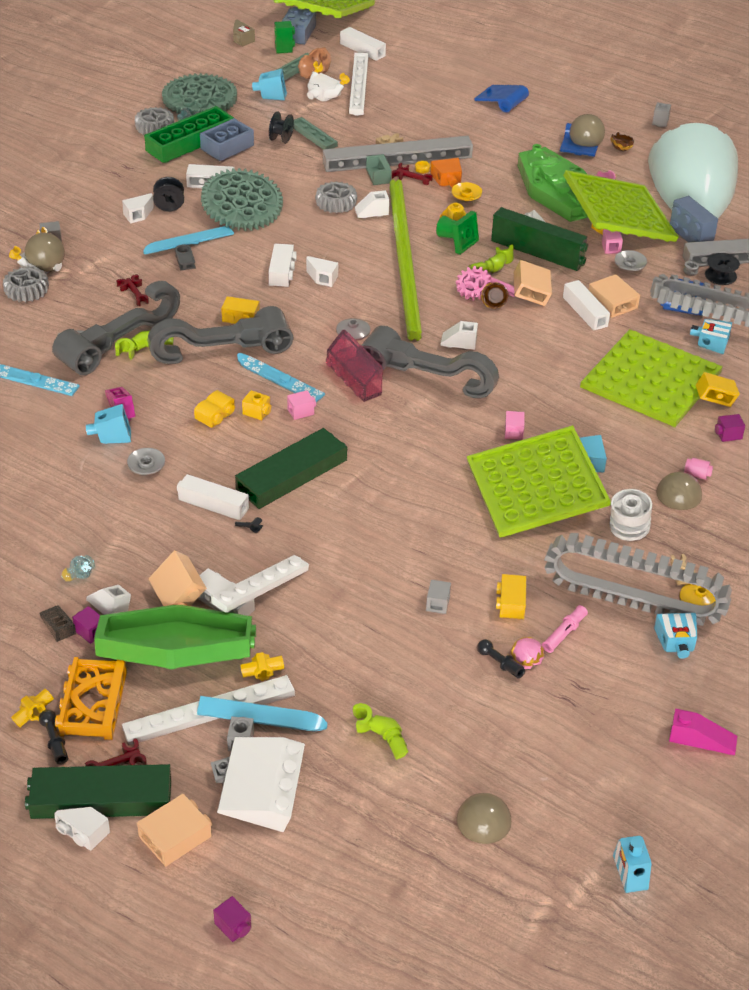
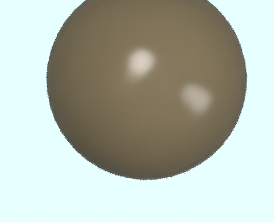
M583 114L577 117L570 127V138L577 145L587 147L599 146L605 136L603 122L592 114Z
M38 233L32 236L26 243V260L45 272L54 271V266L62 263L64 260V246L60 239L53 234Z
M685 472L668 474L660 481L656 490L658 499L664 505L677 510L692 509L699 505L702 500V489L699 482L692 475Z
M478 793L470 796L461 804L457 813V826L466 838L477 843L490 844L498 842L509 833L512 821L509 808L502 799L490 793Z

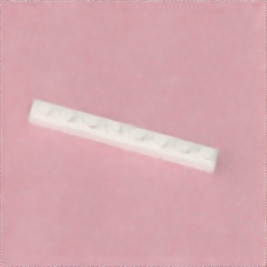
M368 53L354 54L349 114L355 116L364 115Z
M285 675L212 698L266 705L295 696V690L288 676ZM199 701L123 723L122 730L128 745H132L135 738L138 742H142L219 718L197 715Z

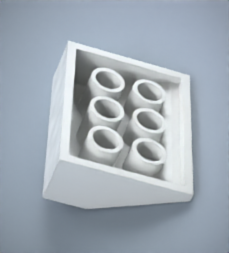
M235 737L217 813L284 832L292 814L305 744L284 737Z

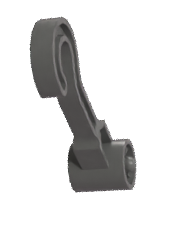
M166 281L153 282L146 287L145 294L154 301L162 299L158 308L153 311L135 308L106 325L100 326L95 324L82 333H78L74 329L64 330L54 340L52 352L55 357L79 375H88L98 367L102 354L111 349L115 340L141 325L153 327L160 321L173 318L180 305L179 291Z
M276 306L264 307L254 315V318L239 319L236 324L230 326L198 329L181 319L170 318L154 325L147 338L151 355L157 361L164 364L180 363L183 359L178 346H167L164 344L171 337L182 338L188 344L196 347L234 343L241 345L243 348L262 346L266 352L271 354L286 351L294 340L293 333L283 311Z
M381 325L376 327L356 352V358L360 366L371 373H380L386 366L402 371L415 368L448 377L458 375L467 369L473 370L480 376L481 380L471 378L463 387V393L472 398L487 397L494 390L499 380V372L496 365L484 354L468 351L454 358H446L416 349L413 343L402 341L398 333L388 326Z

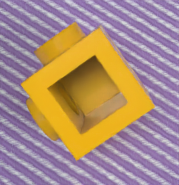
M251 390L242 400L243 415L262 421L271 412L270 396Z

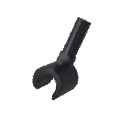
M256 517L252 522L235 521V526L250 528L254 533L259 532L263 525H259L262 522V519Z

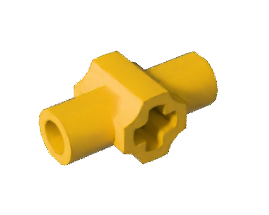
M264 652L256 653L251 658L252 662L240 664L243 678L255 675V678L261 681L269 680L273 675V671L285 669L282 655L270 658L269 654Z
M46 688L36 696L26 695L20 700V710L11 719L19 728L29 720L39 721L40 713L46 710L45 706L54 700L53 696Z

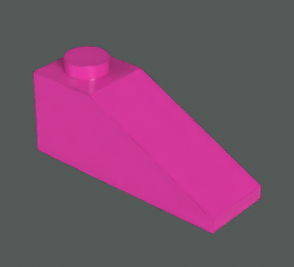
M123 387L105 390L110 407L123 404L128 421L132 417H136L132 395Z
M675 708L669 742L735 755L737 735L698 713Z

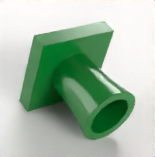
M470 211L458 221L442 216L436 226L437 236L454 239L455 253L461 255L479 241L477 212Z

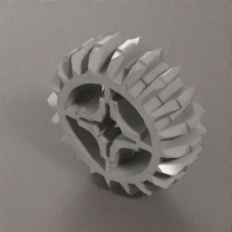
M162 107L145 108L140 110L135 116L136 130L142 133V135L174 123L171 111H167L166 108L162 109Z
M330 181V183H325L317 188L315 199L317 206L320 209H324V212L343 213L344 211L352 210L356 206L357 192L348 183Z
M19 267L17 270L13 269V272H8V275H5V279H3L5 295L10 299L12 298L13 301L33 302L34 299L39 300V297H44V294L49 289L47 274H44V271L39 268Z

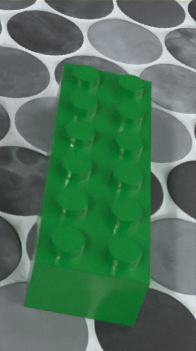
M217 106L145 134V151L162 163L169 162L172 159L201 148L200 133L227 122L234 117Z

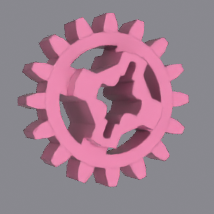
M474 266L472 270L467 267L466 272L462 270V275L457 276V291L460 292L461 297L465 295L466 300L469 297H472V301L475 300V297H478L480 300L483 288L488 283H492L491 275H488L487 270L483 271L482 267L476 269V266Z

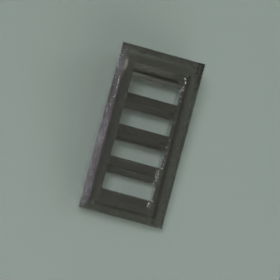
M59 605L39 613L57 642L76 634L75 624Z

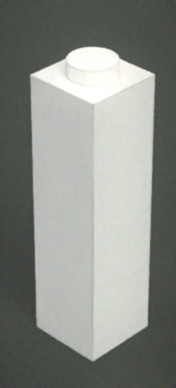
M351 27L340 31L341 45L359 53H368V57L376 61L386 56V43Z
M579 280L564 284L563 298L593 331L608 327L610 312Z
M188 474L177 485L179 500L237 520H241L249 509L248 494Z

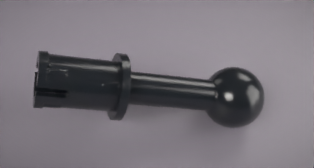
M483 639L479 641L477 651L480 654L491 656L500 663V668L503 671H508L516 678L520 679L525 674L524 667L514 661L511 655L504 656L494 649L493 643L490 640Z
M44 710L39 715V722L47 729L50 738L47 746L52 751L55 762L57 764H64L68 761L69 757L64 746L65 739L58 736L55 727L56 714L52 710Z

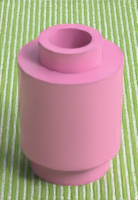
M697 458L687 459L684 472L693 477L706 480L707 476L711 477L713 466L710 465V461Z

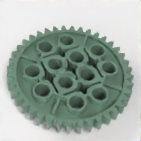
M196 73L194 75L189 74L188 76L183 75V78L179 76L178 79L174 78V81L170 80V83H166L167 86H164L162 91V101L165 107L172 109V112L176 111V114L181 112V115L186 114V116L195 115L215 106L226 112V109L233 107V104H236L237 89L234 83L227 81V78H218V75L213 76V74L208 75L207 73L205 75H202V73L199 75Z
M232 168L231 172L226 169V173L220 171V174L215 173V176L207 179V182L202 187L201 202L202 206H204L203 210L206 211L207 215H210V219L215 218L214 222L220 221V225L226 224V228L231 226V229L237 227L238 231L241 228L244 231L247 228L252 231L253 227L258 230L259 226L264 228V225L269 226L270 222L274 223V219L277 220L280 212H282L283 196L280 188H277V184H273L274 180H269V177L264 178V174L258 175V171L253 173V170L247 172L246 168L243 171L238 168V171Z

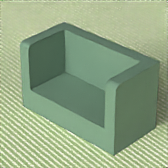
M384 154L367 156L366 171L373 185L389 184L392 170Z

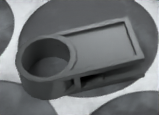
M185 244L178 245L175 248V255L180 271L196 269L191 247Z

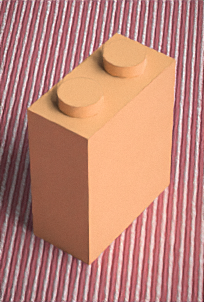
M520 260L513 272L514 296L545 306L552 294L550 270Z
M616 274L589 284L588 290L610 312L611 318L638 309L640 294Z
M175 550L149 577V581L163 606H191L207 589L189 557Z
M181 794L137 822L139 837L165 867L211 837L212 822L206 814L203 815L198 810L196 803L192 799L189 800L184 794Z

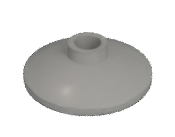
M626 250L616 254L615 263L622 269L637 271L647 265V258L637 251Z
M350 318L339 322L336 332L343 339L357 341L366 338L370 334V326L361 319Z
M141 448L129 455L127 465L134 473L142 475L153 474L164 467L165 456L157 449Z

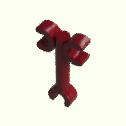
M399 163L398 168L392 171V178L398 176L399 180L406 176L420 180L424 185H429V181H433V175H421L409 171V165L402 167V163Z
M138 274L131 276V279L116 280L117 287L120 286V291H126L129 287L136 297L137 306H141L140 302L142 301L149 304L148 296L141 294L137 288L142 286V279H139Z
M135 738L133 739V747H127L125 742L122 743L124 754L99 763L90 760L85 763V766H117L126 762H130V765H135L137 762L147 765V759L145 755L140 753L139 742Z

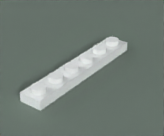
M293 555L213 595L211 603L227 613L308 571L309 564L300 557Z

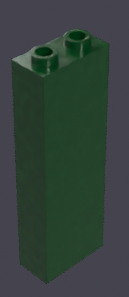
M500 207L493 214L492 242L506 247L513 245L515 250L578 271L581 266L585 265L588 236Z
M322 428L236 474V490L248 494L249 501L258 509H261L347 461V446L332 433Z
M170 764L32 768V777L27 779V790L30 793L29 796H25V810H29L31 819L55 818L54 813L57 810L92 807L105 817L148 816L171 801Z

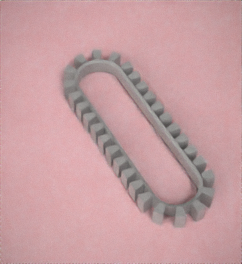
M665 274L654 277L650 296L658 298L657 302L665 304L668 301L671 303L670 307L675 309L678 308V305H681V310L687 312L689 308H692L691 313L698 314L699 310L703 311L702 316L706 317L713 313L712 318L718 320L720 316H724L723 321L730 322L731 318H733L734 324L741 325V321H744V326L749 327V311H747L749 309V293L745 292V295L741 296L742 291L735 290L733 294L731 293V288L727 287L724 288V291H721V286L714 284V288H710L711 283L704 282L703 286H701V281L695 279L693 283H689L690 278L683 277V281L678 280V275L671 274L670 279Z
M570 533L567 541L563 535L556 537L554 543L550 544L544 561H547L545 565L546 573L556 572L553 582L557 585H560L563 580L570 582L569 591L576 592L578 585H581L583 587L580 594L588 596L592 588L595 589L592 597L601 599L603 592H607L605 601L613 602L615 595H618L617 604L625 606L629 598L632 599L630 607L638 609L640 602H644L642 611L649 613L652 606L655 605L657 606L654 613L656 615L664 614L665 608L669 609L668 614L678 612L696 613L697 625L704 626L706 616H708L712 624L719 622L721 614L726 616L731 602L730 595L732 590L730 584L722 586L724 577L720 573H717L712 579L707 577L708 567L700 565L698 573H694L696 564L687 562L685 570L680 569L683 561L674 559L671 567L668 566L670 557L661 555L659 563H656L657 554L649 552L645 560L642 559L644 550L636 548L634 556H630L632 547L623 545L621 553L617 552L619 544L611 542L609 548L604 549L606 540L599 538L596 546H592L594 537L586 535L583 543L578 542L579 533ZM565 553H578L701 586L709 590L716 601L710 605H695L577 573L568 569L563 564L560 556Z

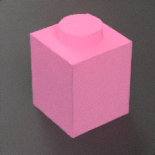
M604 229L602 246L605 254L621 252L623 242L621 233Z
M308 390L287 395V409L294 420L314 415L316 400L313 396L311 397Z
M506 411L505 439L523 440L524 412Z

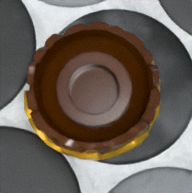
M619 132L616 135L612 134L610 138L613 147L619 151H628L634 144L633 137L626 136L625 134L622 135Z
M497 282L488 283L481 293L483 303L492 309L504 306L509 296L506 287Z

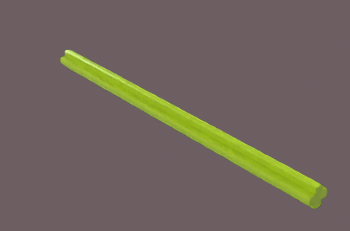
M393 179L389 182L407 338L410 341L414 339L418 341L422 338V329L403 185L401 180L395 181Z

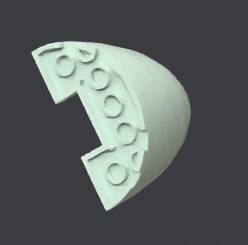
M688 123L665 132L654 143L648 156L649 169L657 191L669 208L672 210L674 200L689 195L715 217L719 218L734 196L738 177V154L731 138L712 125Z

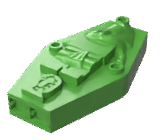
M534 144L531 150L519 153L517 166L527 193L532 199L569 222L588 218L563 176L565 170L587 174L584 169L552 150L542 147L540 144Z
M170 605L100 615L94 637L95 653L99 657L167 669L233 659L239 660L250 657L251 649H255L256 625H252V616L185 605Z

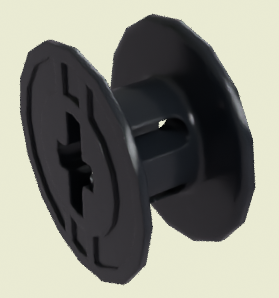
M279 111L273 114L269 124V139L271 141L275 140L278 135H281L284 144L289 142L294 128L292 114H289L285 120H282Z
M168 176L156 181L153 186L154 204L159 209L167 212L179 209L183 205L185 198L183 184L178 179Z
M716 253L709 256L707 262L710 267L706 269L705 277L710 282L718 285H729L736 282L737 274L735 271L740 266V262L736 257L726 253Z

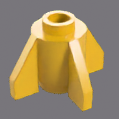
M455 202L450 204L441 213L440 218L447 216L458 221L466 215V212L460 203Z

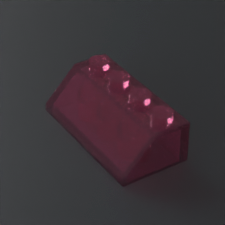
M345 329L342 330L327 349V366L331 367L336 375L345 382L346 386L350 387L363 402L381 396L383 367Z

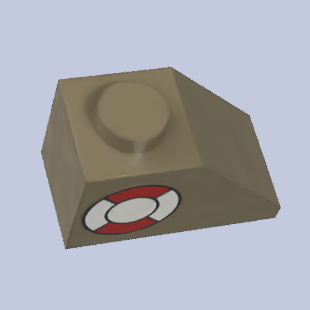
M238 19L235 20L233 28L234 42L242 47L255 42V29Z

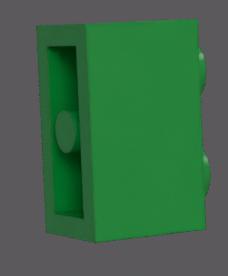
M291 21L274 22L276 54L293 53V47H295V39H293L295 27L292 26Z

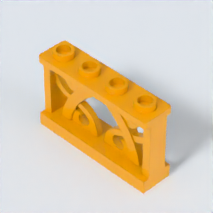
M74 657L72 665L69 664L68 666L69 679L64 682L65 695L64 698L60 699L59 704L61 712L60 715H56L55 727L59 728L60 736L104 737V740H113L127 676L126 661L86 660ZM81 672H93L95 677L91 678L89 673H86L85 678H80L79 675ZM101 684H103L104 687L106 685H110L111 687L108 689H103L101 687ZM96 686L98 692L108 697V699L96 702L89 709L82 703L79 697ZM104 707L105 711H99L98 708ZM72 715L77 716L75 718V722L81 720L83 716L85 717V719L81 723L68 721Z

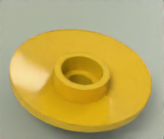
M469 182L458 183L452 187L451 191L455 198L464 201L476 200L482 196L481 187Z
M686 584L680 591V600L704 606L716 601L713 594L701 586Z

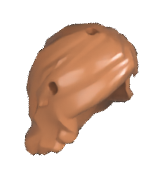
M325 47L316 48L309 55H304L298 65L301 77L310 79L312 72L315 71L313 66L315 61L318 62V66L320 63L323 65V70L318 74H325L328 71L332 58Z

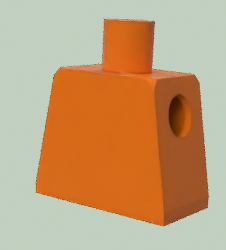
M459 158L431 161L430 174L433 175L434 180L440 186L450 185V187L461 183L462 169Z

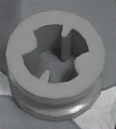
M685 262L683 270L685 274L690 276L698 274L699 264L697 262Z

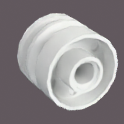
M625 489L617 492L611 501V532L616 537L627 541L644 538L649 533L651 526V498L646 493L636 489Z

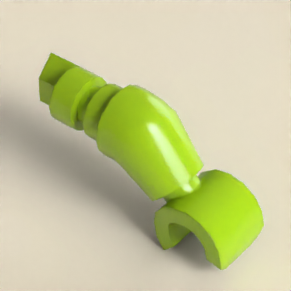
M510 245L505 250H500V247H496V255L485 262L470 264L468 267L471 270L476 266V269L482 267L483 271L498 272L502 270L505 264L513 262V245Z
M141 331L131 339L121 338L115 343L116 356H120L122 352H129V358L132 360L135 356V351L149 347L147 338L150 331ZM174 337L167 339L164 344L173 345Z
M358 703L353 706V715L357 719L365 718L356 722L358 733L371 730L381 735L389 743L396 760L404 757L409 752L404 738H402V729L395 719L380 715L373 717L372 709L364 703Z

